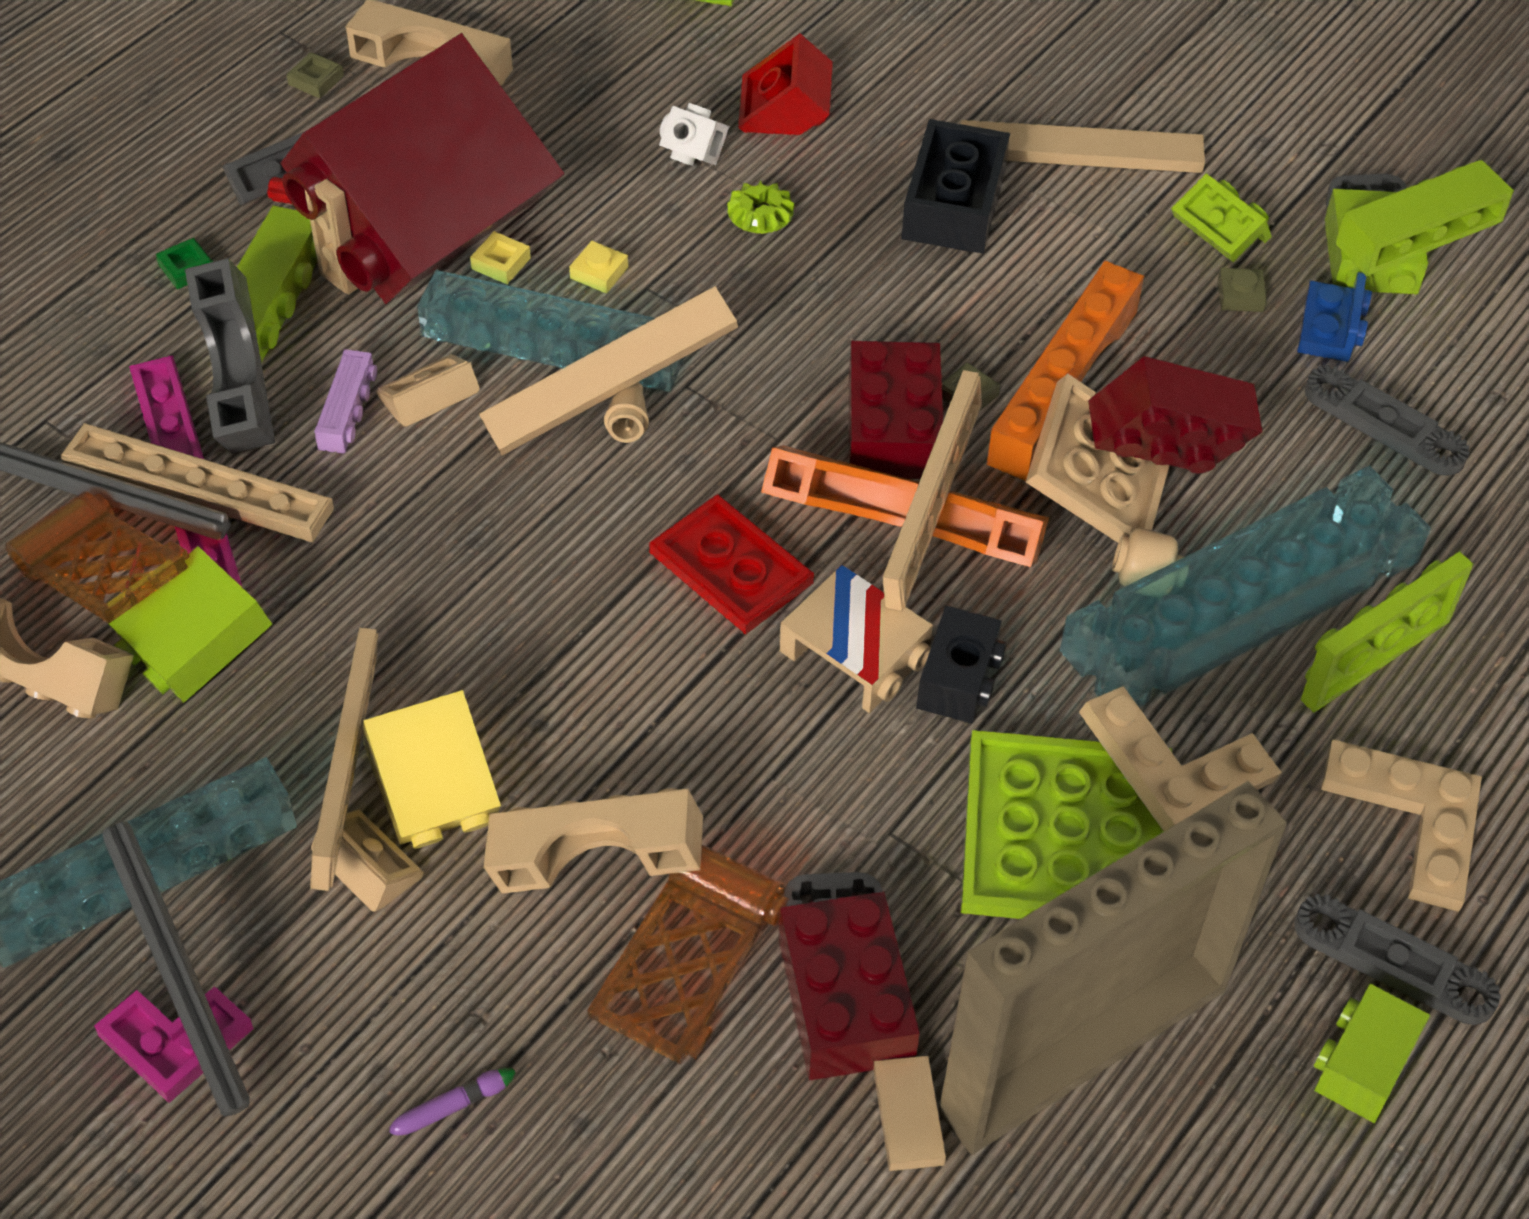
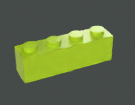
M1481 159L1465 166L1456 167L1450 172L1432 179L1422 180L1414 186L1396 193H1389L1383 198L1362 206H1355L1349 211L1344 212L1335 244L1365 276H1368L1503 222L1514 190Z
M274 205L271 207L237 266L247 279L261 363L268 350L276 346L279 330L286 318L292 317L296 300L302 289H306L309 286L312 271L318 262L310 219L304 217L297 210Z

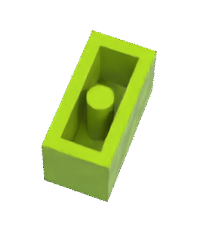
M1370 983L1361 1001L1350 997L1342 1011L1336 1026L1345 1031L1339 1042L1328 1038L1314 1064L1315 1068L1323 1072L1314 1091L1375 1124L1430 1014Z

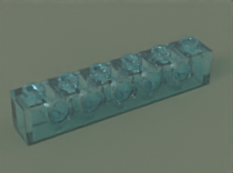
M435 270L417 305L422 337L507 355L521 360L543 363L561 369L655 319L654 317ZM685 357L644 378L639 383L646 388L671 392Z
M267 757L128 821L131 824L160 893L297 828L289 795ZM103 833L0 881V962L3 968L132 907L103 841Z

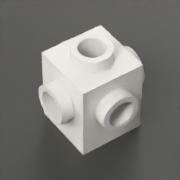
M688 103L686 110L672 106L670 114L664 117L660 126V136L662 138L659 146L671 149L670 158L693 166L695 159L716 165L729 126L709 119L712 111Z

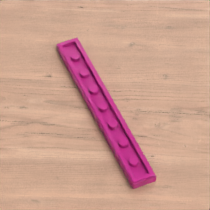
M173 355L129 366L150 442L204 459ZM175 527L183 558L199 546L242 587L227 533L223 539L216 540Z

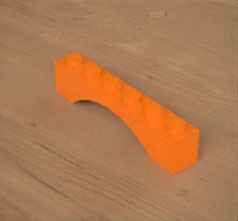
M1108 261L1103 262L992 427L987 458L988 466L1026 481L1057 381L1068 373L1082 382L1086 373L1103 350L1113 341L1121 338L1137 313L1144 275Z
M783 445L772 447L761 493L804 505L848 513L902 527L919 482ZM949 490L932 536L988 556L1032 567L1038 561L1049 517Z

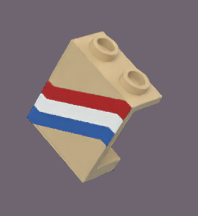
M841 565L781 622L780 652L793 661H796L808 648L816 652L864 685L862 709L871 713L883 700L888 702L898 693L903 680L913 670L918 672L925 666L931 649L933 625L907 607L903 608L902 611L886 608L884 592Z

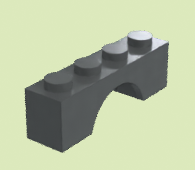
M229 258L185 269L192 312L202 329L212 364L213 388L206 397L213 438L232 454L275 443L246 277Z

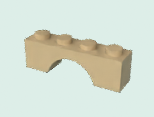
M366 0L346 25L350 58L384 68L402 59L424 57L455 36L463 33L501 86L513 70L510 38L380 1Z
M0 598V682H15L26 687L25 693L29 696L41 700H56L67 705V712L82 718L91 719L95 718L96 714L118 710L134 657L133 654L92 637L66 641L50 658L42 657L32 651L19 636L13 619L12 603Z
M673 788L662 789L657 793L634 796L614 795L603 800L587 802L565 801L555 806L532 809L518 807L508 812L489 814L484 869L502 894L551 888L557 875L569 861L589 849L601 846H618L632 851L640 858L650 876L701 870L703 815L689 789L678 790Z

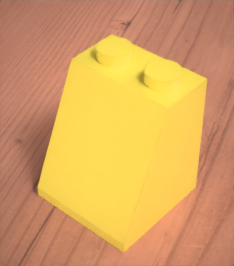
M463 690L364 720L363 743L400 845L412 842L414 849L425 847L443 839V831L459 826L462 827L463 833L475 831L488 826L489 814L499 812L501 804Z

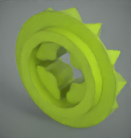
M760 180L756 186L744 183L741 190L732 191L730 201L727 202V211L730 220L740 229L751 233H771L782 229L791 221L794 214V202L791 201L790 192L780 191L777 183L765 186ZM762 202L768 203V206L761 205L754 210V205H760Z

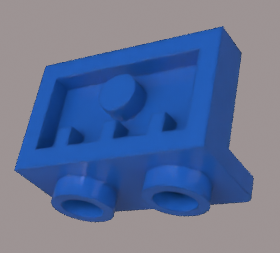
M1357 273L1353 289L1316 281L1309 282L1297 348L1298 353L1349 362L1354 345L1362 347L1368 321L1361 320L1360 317L1367 315L1372 291L1365 290L1366 276L1364 273Z

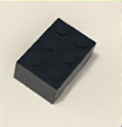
M929 119L904 202L901 239L984 254L1006 170L1010 133Z

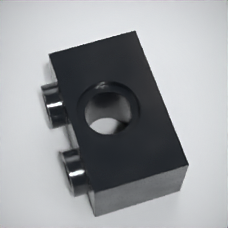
M945 606L919 681L916 709L973 724L978 706L987 708L992 695L995 679L988 678L990 669L999 670L1005 654L1007 642L999 640L1002 620Z

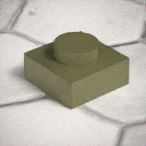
M1220 268L1218 276L1220 309L1263 312L1267 300L1263 269Z

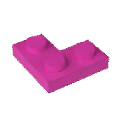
M214 986L205 996L226 1045L230 1050L254 1028L251 1019ZM138 990L133 992L94 1025L98 1036L168 1103L203 1074L180 1017L171 1022Z

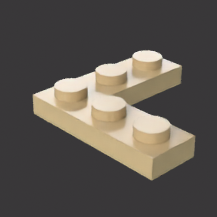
M1124 686L1087 701L1079 711L1082 718L1164 832L1243 783L1249 781L1256 790H1259L1273 783L1282 773L1253 733L1181 766Z
M1332 739L1327 754L1321 790L1421 815L1408 899L1460 912L1465 902L1482 776Z

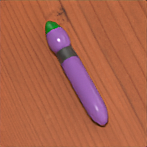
M502 1068L482 1073L477 1080H472L462 1084L460 1087L453 1088L398 1116L391 1124L389 1132L392 1135H407L416 1132L467 1107L469 1104L475 1103L483 1096L496 1095L513 1081L516 1072L513 1068Z

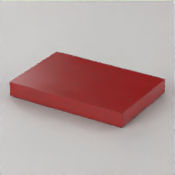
M718 494L649 542V553L745 635L814 584V573Z

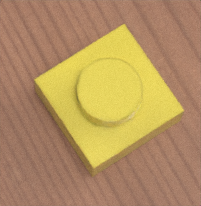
M493 231L471 255V268L508 284L531 259L530 246Z
M591 240L569 266L570 279L607 294L628 269V255Z

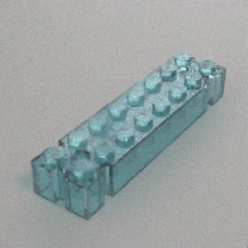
M1369 465L1341 479L1336 494H1333L1325 487L1115 591L1112 604L1107 608L1097 600L1067 615L1060 651L1081 677L1088 674L1096 676L1094 692L1098 697L1124 686L1138 707H1141L1149 702L1153 687L1160 689L1163 694H1166L1374 586L1379 572L1391 577L1418 563L1431 527L1407 503L1397 507L1390 500L1394 489Z

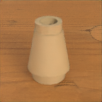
M639 382L615 394L604 416V425L610 436L619 442H634L648 429L649 419L643 387Z

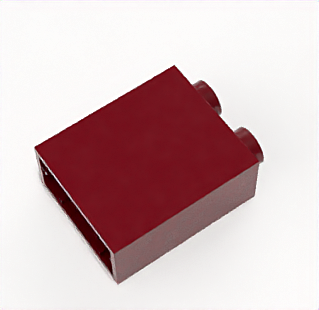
M463 33L455 36L305 131L280 163L287 172L282 178L285 193L296 210L307 219L315 220L327 212L326 203L318 198L314 191L316 190L314 186L327 179L344 191L352 238L337 248L336 256L338 263L353 285L365 292L374 288L385 304L391 302L533 204L565 175ZM305 190L312 201L313 211L308 210Z

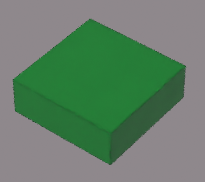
M194 237L156 253L158 265L177 290L188 285L185 269L213 262Z

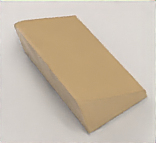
M450 354L378 388L376 392L395 419L405 427L478 393L480 387L471 363Z
M358 809L346 815L335 875L371 911L375 912L384 908L419 881L424 872ZM315 835L314 840H313V843H312V845H311V850H312V852H313V848H314V843H315L316 835Z

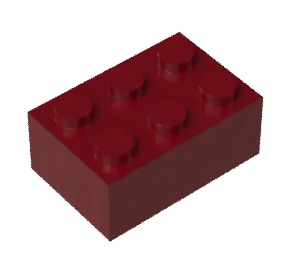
M851 340L849 363V463L906 479H921L943 423L940 343Z
M1143 356L1088 400L1095 449L1113 452L1120 457H1135L1152 461L1156 465L1184 468L1197 474L1213 470L1216 464L1233 452L1244 448L1246 443L1263 432L1253 383Z
M885 891L780 907L778 939L809 1081L873 1071L874 1061L916 1057L920 1032Z

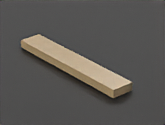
M961 120L962 125L1010 133L1007 161L1203 173L1205 164L1204 139L1201 134Z
M716 286L488 408L479 413V416L503 456L737 329V320Z
M963 370L885 569L883 587L886 608L902 611L906 607L982 406L981 378L977 372Z
M86 423L82 425L61 454L63 462L226 513L228 517L312 543L334 510L332 498Z
M359 627L312 853L310 889L329 891V888L333 886L363 734V722L366 718L376 668L379 634L376 633V629Z

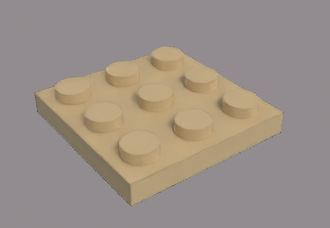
M1067 373L1056 383L1026 483L1117 543L1122 535L1129 536L1136 528L1152 530L1169 465H1156L1152 461L1135 457H1120L1113 452L1095 449L1088 400L1096 392Z

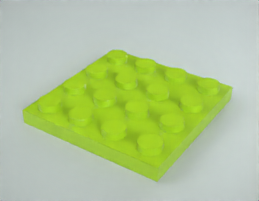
M972 730L969 752L961 897L962 914L1022 919L1164 832L1100 742Z

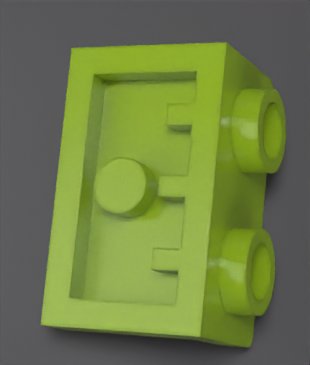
M1207 173L1171 208L1175 218L1232 262L1257 238L1266 243L1272 237L1267 223L1269 217L1260 206L1253 202L1247 205L1239 199L1238 192L1231 184L1223 179L1217 182Z

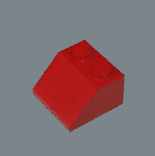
M801 33L796 35L742 75L738 128L742 132L801 135L811 127L822 124L830 115L833 61Z

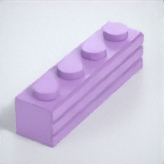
M344 349L314 431L318 450L344 454L348 444L354 442L355 424L362 419L363 401H368L370 395L369 384L371 381H375L377 376V366L373 365L371 353Z

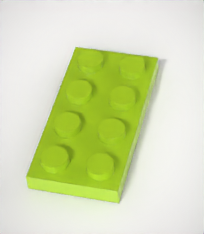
M1460 551L1444 562L1436 560L1422 572L1418 579L1409 585L1403 582L1396 586L1387 598L1377 606L1367 605L1353 617L1351 623L1340 630L1336 628L1328 630L1315 645L1317 653L1312 666L1305 674L1307 682L1300 700L1315 713L1448 624L1474 563Z

